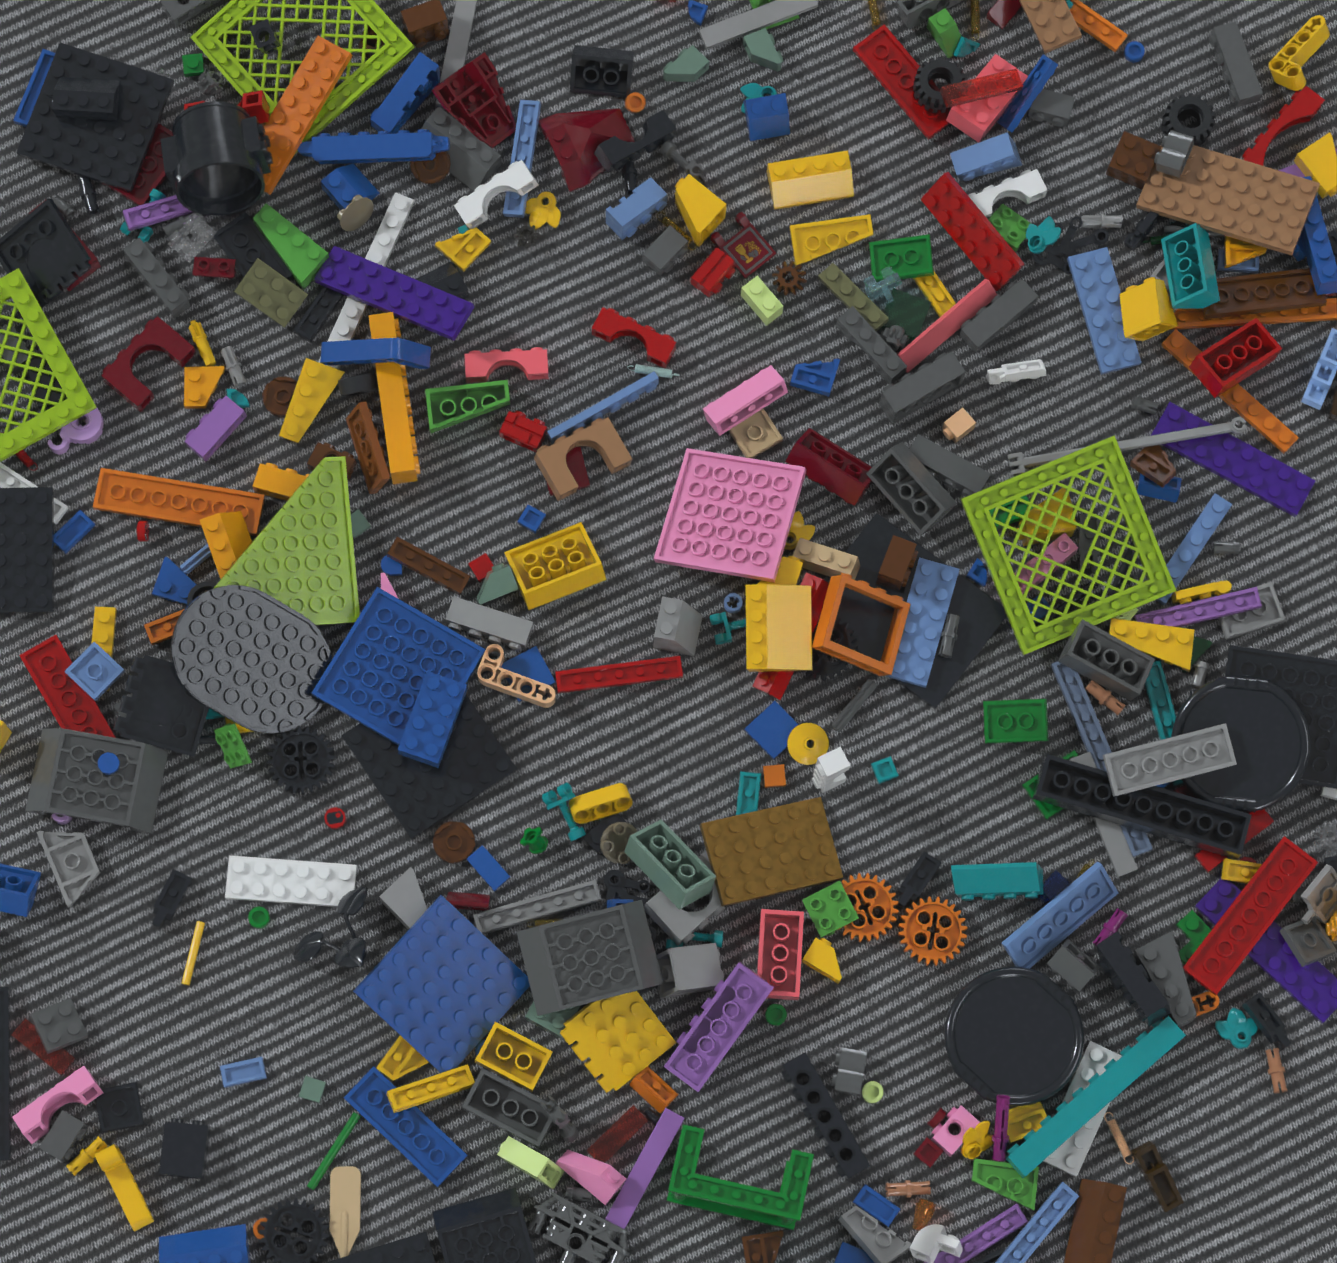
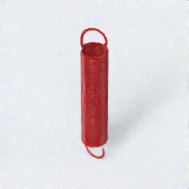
M24 450L15 454L29 469L35 463Z

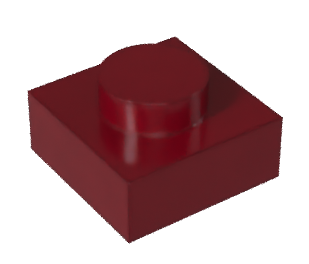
M926 1137L913 1155L927 1167L931 1168L943 1150Z

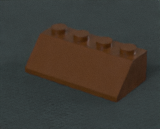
M1081 1179L1078 1192L1079 1197L1075 1206L1063 1263H1111L1127 1187L1108 1182Z

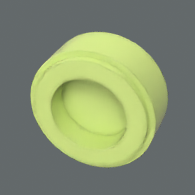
M867 1082L862 1088V1097L868 1103H877L883 1097V1088L878 1082Z

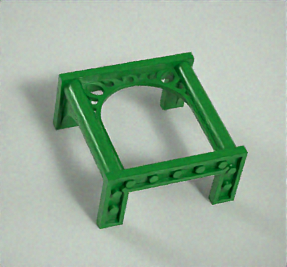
M688 1125L682 1126L668 1189L667 1202L794 1230L796 1220L800 1221L814 1154L792 1149L790 1161H786L779 1193L696 1174L695 1171L705 1129Z

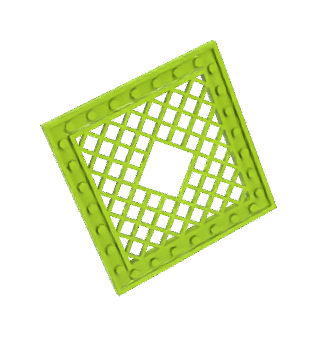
M231 0L190 37L242 97L244 93L263 90L270 107L269 117L278 104V92H285L286 88H279L280 78H290L291 82L294 76L295 64L301 65L302 61L281 60L284 22L322 23L321 37L324 39L325 37L335 38V45L337 46L339 38H349L348 48L343 49L351 54L352 52L362 53L361 63H351V60L349 61L346 77L341 76L339 80L345 81L336 89L335 87L333 88L302 142L311 141L312 137L319 134L415 48L374 0H346L351 6H342V0H338V6H328V0H324V5H314V0H310V5H300V0H296V4H286V0H282V4H272V0H268V4L262 3L264 0ZM258 7H268L267 18L257 17ZM282 8L281 18H271V9ZM285 8H296L295 18H285ZM299 8L309 9V19H299ZM313 9H323V19H313ZM327 9L337 10V20H326ZM341 10H351V20H340ZM253 11V17H247ZM355 11L362 17L364 21L354 20ZM265 19L271 22H280V32H276L281 46L277 47V60H267L268 54L264 53L263 59H253L254 49L258 48L255 45L251 31H242L243 21H253L252 25H255L257 21ZM326 23L336 24L335 34H325ZM340 24H350V34H339ZM354 24L364 25L363 35H353ZM238 25V31L232 30L235 26ZM368 25L377 35H367ZM228 34H238L237 45L227 44ZM269 34L265 35V42L269 40ZM241 35H251V45H241ZM353 38L363 39L362 49H352ZM367 39H377V48L366 49ZM382 40L385 43V45L380 48ZM227 48H236V58ZM240 48L250 49V59H239ZM366 53H375L365 62ZM240 63H249V71L247 72ZM253 63H263L262 73H252ZM267 63L277 64L276 74H266ZM281 64H291L290 75L280 74ZM351 66L359 67L355 72H353L350 75ZM252 77H262L261 87ZM266 77L276 78L275 88H265ZM266 92H275L274 101L266 94Z
M19 268L0 278V318L9 320L7 330L0 329V333L5 334L3 342L0 344V362L10 365L0 396V410L1 407L11 409L8 420L0 418V422L7 423L4 434L0 433V462L97 408ZM10 298H12V300L14 301V303L8 302L7 300H9ZM3 305L13 307L11 317L1 315ZM17 309L24 320L15 318ZM13 321L23 324L20 334L10 332ZM27 326L33 337L24 335ZM9 335L19 337L16 348L6 345ZM23 339L33 341L30 351L20 349ZM36 343L43 354L34 352ZM4 349L15 351L12 361L2 359ZM19 352L28 355L25 365L16 363ZM32 356L42 358L39 368L29 366ZM46 361L53 372L43 370ZM14 366L24 368L21 378L11 376ZM28 370L38 372L35 382L25 380ZM42 373L52 375L49 386L39 383ZM55 378L58 380L62 389L53 387ZM10 380L20 382L17 392L7 390ZM24 383L34 386L31 396L21 394ZM37 387L48 389L45 399L35 397ZM52 390L61 392L59 403L49 401ZM5 394L15 396L13 406L2 404ZM19 397L29 399L27 409L16 407ZM33 400L43 403L40 413L30 411ZM47 404L53 405L52 408L46 410ZM15 411L25 413L22 423L12 421ZM29 414L36 416L27 421ZM11 425L18 426L9 431Z
M1115 435L960 499L1023 655L1072 635L1082 619L1092 625H1097L1176 591ZM1102 464L1104 469L1097 467V465ZM1090 469L1087 478L1078 475V473ZM1094 469L1104 473L1100 484L1090 480ZM1072 476L1068 486L1058 482ZM1075 477L1085 481L1081 492L1071 488ZM1106 478H1108L1111 488L1104 486ZM1089 483L1099 487L1095 498L1085 494ZM1053 484L1049 494L1039 490ZM1056 485L1066 489L1062 500L1052 496ZM1102 489L1112 493L1108 503L1098 499ZM1070 491L1080 495L1076 505L1066 502ZM1033 492L1030 502L1020 498ZM1037 493L1047 497L1043 508L1033 504ZM1083 497L1093 501L1089 511L1079 507ZM1114 497L1116 498L1119 508L1111 505L1114 500ZM1050 499L1061 503L1057 513L1047 510ZM1014 500L1011 510L1001 506ZM1018 501L1028 505L1024 516L1014 512ZM1096 503L1106 506L1102 517L1092 513ZM1064 505L1074 508L1070 519L1060 515ZM1031 507L1041 510L1038 521L1028 518ZM995 508L994 513L991 517L989 510ZM1110 508L1120 512L1116 523L1106 519ZM999 509L1009 513L1005 524L995 520ZM1077 511L1088 514L1083 525L1073 521ZM1045 513L1055 516L1051 527L1041 523ZM1012 515L1022 518L1019 529L1008 525ZM1091 516L1101 520L1097 531L1087 527ZM1122 516L1127 528L1119 525ZM1058 518L1095 534L1080 572L1043 556ZM1026 521L1036 524L1032 535L1022 531ZM1104 522L1114 526L1110 536L1100 532ZM994 523L1003 526L1000 537ZM1039 526L1049 530L1045 541L1035 537ZM1007 528L1017 532L1013 543L1003 539ZM1117 528L1127 531L1124 542L1114 538ZM1020 534L1030 538L1026 549L1016 545ZM1098 536L1108 539L1105 550L1095 546ZM1130 536L1135 547L1127 544ZM1034 540L1044 544L1040 555L1030 551ZM1112 541L1122 545L1118 556L1108 552ZM1002 542L1011 546L1008 556ZM1125 547L1135 551L1132 561L1121 558ZM1014 548L1025 552L1021 562L1011 559ZM1093 549L1103 553L1099 564L1089 560ZM1028 554L1038 557L1034 568L1024 564ZM1106 555L1116 559L1113 569L1102 566ZM1137 556H1139L1142 566L1135 564ZM1041 560L1052 563L1048 574L1037 570ZM1120 561L1130 565L1126 575L1116 572ZM1010 562L1019 565L1016 575L1013 572ZM1087 563L1097 567L1094 577L1084 574ZM1055 565L1065 569L1061 580L1051 576ZM1133 566L1143 570L1139 581L1129 577ZM1022 567L1033 571L1028 582L1018 578ZM1101 569L1111 573L1107 583L1097 579ZM1068 571L1078 575L1075 585L1065 582ZM1036 573L1046 577L1042 588L1032 584ZM1114 574L1124 578L1120 589L1110 585ZM1082 577L1092 581L1088 591L1078 587ZM1049 579L1059 583L1056 593L1045 589ZM1128 580L1136 583V585L1124 589ZM1018 582L1027 585L1024 594H1022ZM1095 582L1105 586L1101 597L1091 593ZM1063 585L1073 589L1069 599L1059 595ZM1030 587L1040 591L1036 601L1026 598ZM1109 588L1117 591V593L1105 597ZM1076 590L1086 594L1082 605L1072 601ZM1043 593L1053 596L1050 607L1040 603ZM1090 596L1098 599V601L1086 605ZM1057 598L1067 602L1063 613L1053 609ZM1026 601L1034 604L1031 614ZM1070 604L1079 607V609L1067 613ZM1038 606L1048 610L1044 621L1034 617ZM1051 612L1060 615V617L1048 621ZM1034 621L1041 623V625L1035 626Z

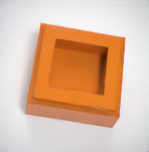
M784 764L763 766L765 788L786 786Z

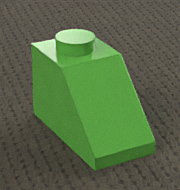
M945 8L928 18L927 29L947 58H952L961 34L957 24Z

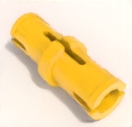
M98 1136L87 1148H82L80 1154L67 1164L66 1167L76 1176L88 1163L94 1162L95 1153L107 1148L108 1145Z

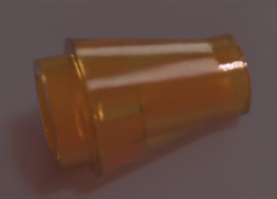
M923 1198L916 1202L912 1228L920 1231L928 1225L936 1212V1203Z

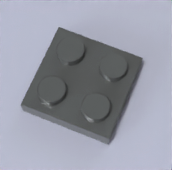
M1315 916L1308 925L1301 920L1280 930L1281 935L1302 967L1332 956L1337 952Z
M71 998L30 1014V1018L47 1054L88 1038V1034Z

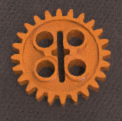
M858 873L856 880L850 875L849 883L845 880L841 882L848 897L853 898L856 902L853 907L858 917L864 920V925L860 927L854 925L853 922L841 927L844 929L843 936L848 933L851 934L850 940H853L855 936H858L860 943L863 937H866L867 942H870L871 936L878 940L879 932L884 936L887 934L884 928L892 929L889 921L896 922L897 920L892 916V914H898L899 910L893 908L898 905V901H892L896 893L889 894L892 886L884 887V879L880 883L877 882V875L870 879L869 873L866 874L865 878H862L861 874ZM866 889L873 890L875 897L872 899L866 898L864 891ZM856 890L860 893L863 905L869 906L867 914L873 922L872 925H869L865 911L859 910L861 902L855 893ZM876 908L881 909L884 916L876 918L873 916L872 911Z
M928 896L926 903L920 898L919 905L912 902L913 910L905 909L908 916H901L905 923L898 924V927L903 929V931L898 932V936L904 937L900 944L907 945L904 952L911 950L910 958L918 956L917 963L925 959L926 966H928L930 961H933L934 966H937L938 960L946 964V957L953 960L954 956L952 953L958 955L960 953L957 946L964 947L965 945L960 940L967 938V935L962 933L967 930V926H961L966 919L958 918L961 910L954 912L955 904L948 907L947 899L942 904L939 897L936 898L935 902H932L931 897ZM933 913H937L935 931L938 933H935L932 949L929 950L928 944L931 933L927 930H930L932 926ZM921 914L927 915L929 922L922 924L919 922L918 916ZM947 918L950 921V926L947 928L942 927L939 920ZM923 935L926 943L923 945L917 944L915 936ZM944 939L947 947L939 948L936 945V940Z

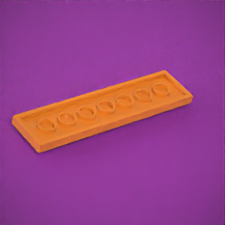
M320 36L316 37L270 115L269 122H266L264 126L265 134L269 136L271 147H268V152H271L273 164H270L271 173L264 174V192L269 195L272 194L353 56L350 52Z
M101 468L93 509L202 527L200 519L222 512L241 511L249 534L257 536L265 495Z

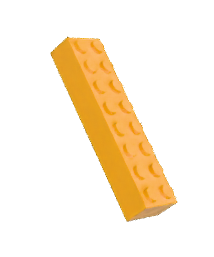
M393 312L368 315L372 339L401 337L398 318L394 319ZM395 362L375 363L393 484L418 481L417 474H421L418 456H414L418 454L415 436H411L415 435L412 416L408 417V415H412L410 397H406L409 395L407 377H403L407 376L406 367Z

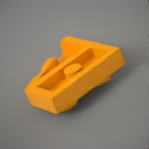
M1225 235L1224 268H1229L1266 253L1267 248Z
M224 366L184 367L185 409L207 407L211 395L218 386L219 379L225 373Z

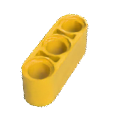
M617 783L572 798L569 801V808L574 821L578 824H584L626 811L632 806L633 801L627 786L623 783Z

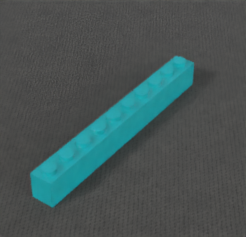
M1169 1016L1152 1025L1154 1029L1149 1033L1144 1031L1136 1038L1138 1043L1135 1046L1131 1047L1128 1045L1120 1052L1122 1057L1119 1060L1115 1061L1112 1059L1104 1066L1106 1071L1101 1075L1096 1073L1088 1080L1090 1085L1086 1089L1080 1087L1072 1094L1074 1099L1070 1103L1064 1101L1056 1108L1058 1113L1051 1118L1048 1115L1039 1123L1042 1127L1036 1132L1032 1129L1023 1137L1026 1141L1021 1146L1016 1143L1007 1151L1009 1156L1006 1160L1022 1178L1027 1176L1186 1036Z

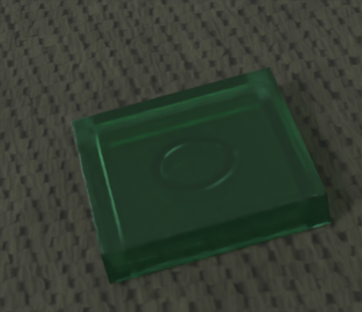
M893 288L883 312L889 318V321L882 328L885 329L887 327L890 329L893 325L900 326L905 330L904 335L914 340L920 334L932 302Z

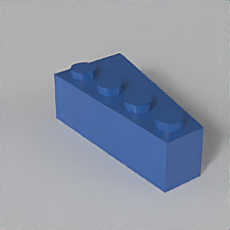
M419 52L391 92L385 97L380 107L372 112L370 116L371 127L377 131H389L390 134H397V131L403 127L431 94L432 89L440 83L439 65Z

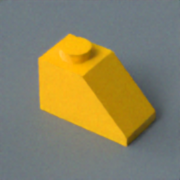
M815 937L802 959V963L839 984L842 976L835 950L831 947L832 943L824 938L819 940Z

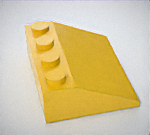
M582 522L504 552L528 610L606 580L602 563Z
M746 585V669L749 672L812 670L811 586Z

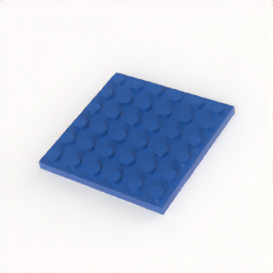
M377 587L311 694L395 744L400 745L426 672L429 671L466 684L486 649Z
M440 895L353 992L434 1068L443 1073L458 1067L492 1029L494 1023L498 1022L528 989L530 984L526 974L450 902Z

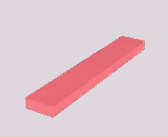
M984 279L897 354L907 365L906 373L910 372L959 330L965 321L973 318L982 307L987 306L997 296L989 280Z

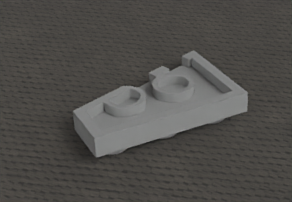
M854 1206L838 1219L874 1263H891L910 1249V1242H904L896 1236L897 1233L891 1229L888 1231L879 1225L878 1220L857 1206Z

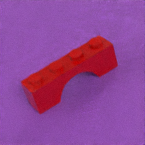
M263 90L244 93L238 106L246 110L250 117L256 116L259 124L269 122L270 107ZM205 101L184 104V110L191 106L205 103Z
M602 307L592 326V335L609 343L621 336H632L639 339L646 348L647 361L666 369L676 349V341L670 335H661L654 328L648 325L644 327L631 317L625 318L612 308L606 309Z

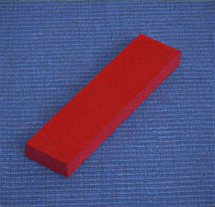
M1265 809L1249 813L1252 816L1244 845L1274 822ZM1201 850L1194 856L1207 873L1223 862L1224 858H1228L1206 850Z

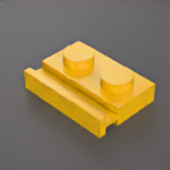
M1041 1102L1009 1109L1007 1130L1009 1142L1021 1140L1032 1129L1036 1132L1042 1127L1039 1123L1047 1115Z

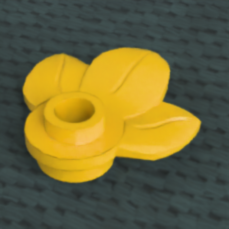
M542 192L537 198H531L526 202L525 213L530 214L529 223L533 230L540 228L546 222L554 228H557L559 225L561 212L556 207L557 200L551 192ZM545 198L549 199V203L547 205H543V200Z
M800 511L794 513L788 537H791L794 541L792 543L786 542L784 548L786 550L795 549L800 538L810 540L814 535L815 526L804 525Z
M989 1121L980 1122L976 1125L975 1129L970 1127L965 1132L961 1148V1154L969 1159L977 1158L982 1151H986L994 1143L992 1135L988 1134Z

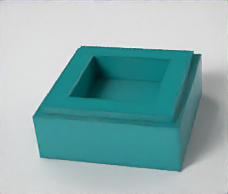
M891 756L871 763L878 784L899 776Z

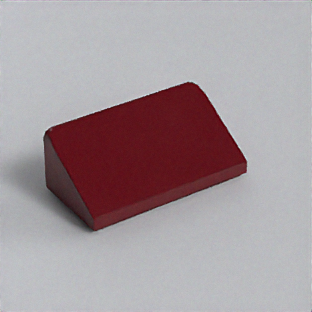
M997 0L988 11L986 19L1003 30L1022 6L1019 0Z
M448 892L446 900L456 909L489 910L490 895Z

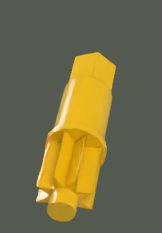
M196 320L190 321L189 330L205 366H214L216 361L201 323H197Z

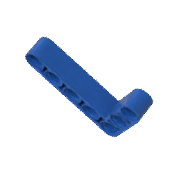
M402 338L322 342L320 363L325 365H352L395 362L412 368L429 369L431 347Z

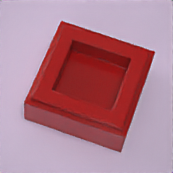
M486 553L468 563V566L479 582L485 579L487 573L492 570L491 567L494 566Z

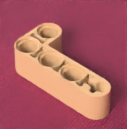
M492 644L486 648L477 671L478 680L482 685L544 708L554 705L556 694L553 687L501 668L504 662L502 647L498 644ZM496 651L500 653V657L496 660L489 658L491 652ZM484 671H491L493 673L489 679L482 678L481 674ZM504 678H510L513 682L510 686H504L501 684V681ZM524 685H529L532 687V691L526 694L521 691V688ZM546 693H549L550 698L543 700L542 695H546Z

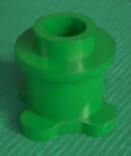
M529 827L524 831L520 844L522 846L528 845L532 854H539L546 850L548 839L545 836H541L542 829L540 827L536 829Z

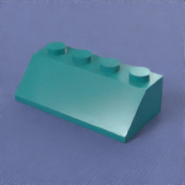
M1194 223L1162 238L1161 242L1172 307L1203 309L1220 301L1209 233L1200 225Z
M1037 862L951 865L955 894L963 901H972L974 897H982L983 900H994L995 896H1004V899H1016L1018 895H1025V898L1033 899L1038 898V895H1043V869Z

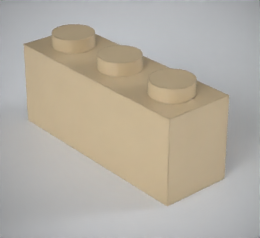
M802 538L799 539L792 555L800 559V562H803L802 568L829 577L846 573L855 580L861 566L858 556Z

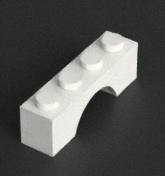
M522 160L516 161L503 173L494 175L488 183L479 185L470 195L461 197L454 207L469 229H473L488 220L487 210L489 203L497 194L511 191L523 196L539 184Z
M1035 169L1033 171L1026 170L1019 177L1014 179L1009 177L995 187L990 185L984 188L983 192L978 194L971 193L968 196L985 217L989 219L992 216V206L999 199L1015 197L1026 204H1030L1044 198L1047 188L1038 170Z
M841 747L817 758L812 781L817 789H821L822 793L846 781L844 772L849 770L850 764Z

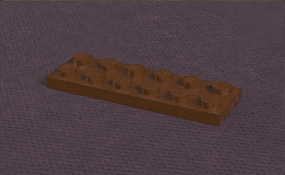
M1310 268L1216 278L1220 301L1202 310L1204 319L1326 306L1327 300L1325 294L1317 295Z

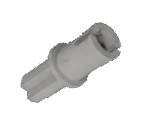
M1100 213V215L1081 216L1083 222L1081 227L1121 228L1122 226L1120 224L1122 222L1121 215L1107 216Z
M231 346L224 347L221 353L227 365L225 369L229 371L234 387L243 386L247 382L241 370V363H238Z

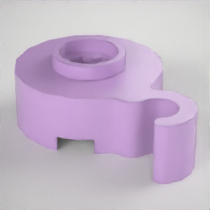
M98 408L62 427L60 431L62 443L60 445H54L51 440H48V445L52 452L60 455L67 452L70 443L91 444L101 436L104 425L103 417ZM85 419L86 425L82 426L80 424L78 426L79 421Z

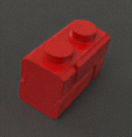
M715 248L691 277V284L707 297H711L713 293L717 295L723 287L722 282L734 275L736 271L734 269L735 260L719 248Z
M517 410L515 412L509 411L501 426L499 436L536 453L545 439L547 426L539 419L534 418V420L526 418L523 412Z

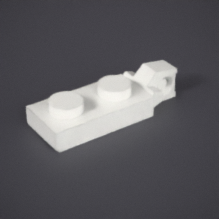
M1041 359L1003 364L1001 368L987 370L989 384H1000L1005 381L1017 382L1020 379H1037L1041 376H1046V369Z

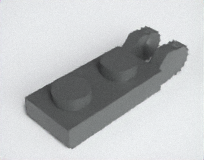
M1088 514L1079 515L1080 524H1084ZM1091 516L1087 527L1097 531L1101 520ZM1080 527L1078 533L1079 572L1095 536L1094 533ZM1098 536L1095 544L1098 548H1100V536ZM1093 549L1090 556L1093 562L1098 563L1100 552ZM1091 564V572L1095 573L1097 567Z

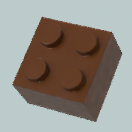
M431 0L401 11L404 31L408 40L415 47H423L427 42L439 41L449 35L447 17L440 0Z
M1124 131L1108 166L1106 175L1143 189L1154 166L1155 156L1157 152H1160L1161 146Z
M893 535L878 573L876 584L897 592L900 591L901 586L906 587L911 570L908 568H913L918 555V551L915 550L917 544Z

